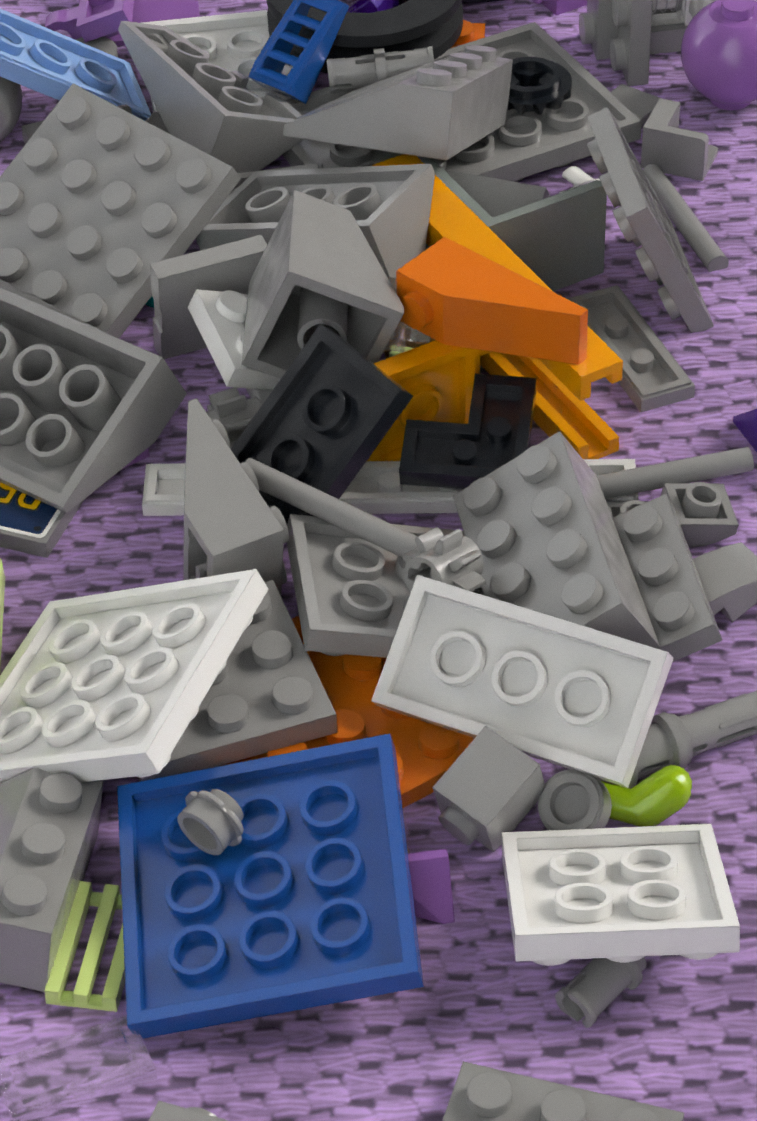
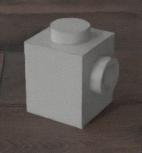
M485 726L432 788L441 812L438 819L443 827L464 844L470 845L476 839L494 852L502 844L501 832H512L538 802L539 796L545 788V783L539 763Z

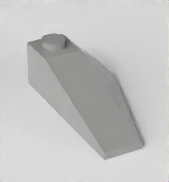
M121 20L118 31L169 134L232 166L237 173L262 170L303 140L301 138L283 136L284 124L302 115L274 93H266L264 99L246 88L249 80L248 77L236 70L228 71L208 63L209 53L165 26Z

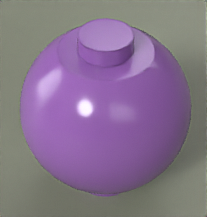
M717 0L708 4L692 18L682 38L681 61L689 82L700 94L710 99L711 103L720 109L740 110L747 107L752 101L757 100V2L754 0Z

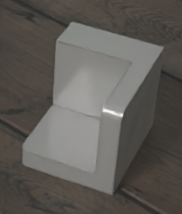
M659 98L643 126L641 168H645L650 164H657L664 173L703 181L718 154V148L708 145L709 137L707 134L679 128L680 102Z

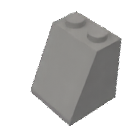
M294 190L249 281L241 365L281 379L320 324L334 331L372 363L379 361L404 314V306L350 210Z

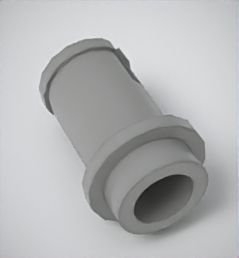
M643 957L638 961L628 963L614 962L607 958H593L565 987L563 986L556 993L557 1005L561 1011L577 1022L585 1016L582 1020L583 1025L586 1028L591 1027L596 1022L597 1017L626 987L634 990L642 983V971L646 968L645 958Z

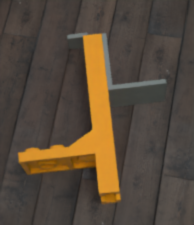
M402 154L372 165L432 164L435 179L425 250L443 237H446L551 291L604 273L607 194L600 180L491 217L432 158ZM589 327L587 329V356L579 365L445 345L436 340L373 363L411 393L413 397L366 462L401 460L407 419L468 424L475 373L480 374V365L490 375L536 378L534 422L549 437L560 431L582 459H599L619 451V436L584 399L591 397V382L604 377L611 384L621 381L623 360Z

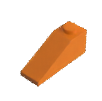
M443 237L396 270V291L404 306V314L400 321L442 344L577 365L586 359L588 309L446 237Z

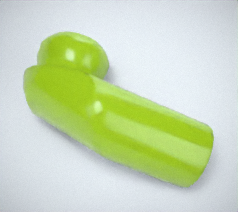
M668 765L661 770H657L632 789L601 781L606 786L611 797L612 809L609 819L638 827L657 826L681 810L688 803L692 789V780L689 773L676 765Z

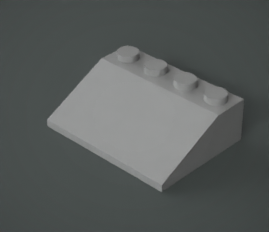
M479 45L464 46V52L450 53L448 57L353 90L284 124L283 136L448 160L506 124L513 59L496 57L497 49Z
M0 288V482L68 513L155 443L187 393L163 357Z

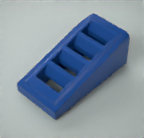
M293 0L255 60L248 78L264 88L306 104L349 9V5L339 0ZM310 7L326 12L322 21L307 16ZM302 26L315 31L310 40L298 35ZM293 45L304 49L299 58L290 55ZM285 65L292 67L288 75L282 74Z

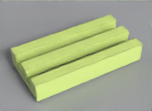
M80 881L49 980L45 986L46 1004L118 1011L125 986L123 923L103 994H92L115 910L122 909V895H120L119 885L105 884L102 893L93 892L91 882ZM89 906L98 907L74 991H65Z

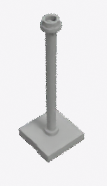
M262 235L150 264L151 295L154 299L155 315L153 318L154 348L159 356L167 359L207 348L188 309V305L196 289L220 292L232 290L241 294H248L249 281L267 247ZM246 388L250 397H258L262 405L273 391L271 389Z

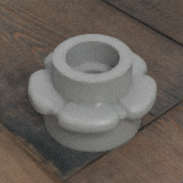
M212 789L210 792L204 790L199 792L192 791L186 796L187 806L179 813L177 820L183 833L194 845L206 853L220 855L228 845L236 846L242 841L241 835L244 831L241 823L244 817L243 811L230 795L222 790Z

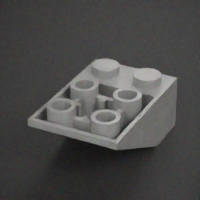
M197 398L188 401L184 491L183 580L257 569L264 582L274 581L281 595L282 584L287 582V573L283 563V545L289 540L286 521L281 511L276 506L269 507L259 493L258 482L251 466L247 462L239 463L231 451L230 441L223 424L218 419L211 420Z

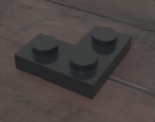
M475 373L468 424L407 419L399 467L400 484L465 489L477 479L485 477L523 454L530 447L536 399V378Z

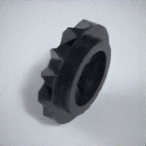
M520 57L513 59L508 110L515 109L519 115L524 114L526 111H534L538 115H542L545 108L554 110L561 108L562 101L571 97L572 77L570 73L560 64L544 58Z

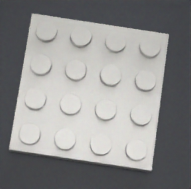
M257 569L50 601L0 675V784L34 767L53 774H69L77 778L80 783L135 776L144 778L159 774L169 762L172 751L190 721L197 715L201 702L216 677L225 668L226 660L244 630L251 624L254 613L269 590Z

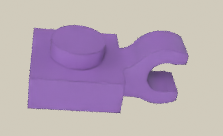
M79 0L78 7L50 13L46 17L45 27L53 31L65 30L69 32L65 36L75 40L82 37L85 43L100 37H113L119 34L118 28L121 20L132 22L134 0Z

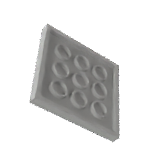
M73 83L0 176V279L114 337L120 338L152 296L150 264L183 255L241 178L232 166Z

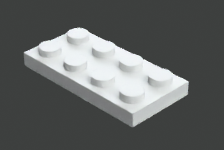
M417 575L371 702L379 707L473 738L487 726L528 756L568 769H575L590 774L595 778L628 788L674 658L669 652Z

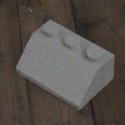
M34 767L0 784V983L44 992L79 883L84 881L98 837L103 781L80 783L77 778L69 774H53Z

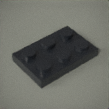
M320 324L235 442L231 451L239 463L252 458L340 499L410 402L413 395L338 334ZM259 490V493L269 507L276 506L281 511L286 524H288L290 514L313 516Z

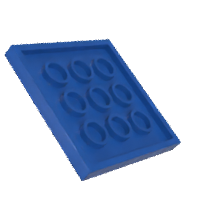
M390 733L117 786L127 1026L134 1040L424 987L396 750ZM212 789H219L230 795L239 804L244 815L241 821L244 831L241 835L242 841L238 845H228L220 855H212L198 848L186 837L178 824L177 817L187 806L185 798L192 791L199 792L204 790L210 792Z

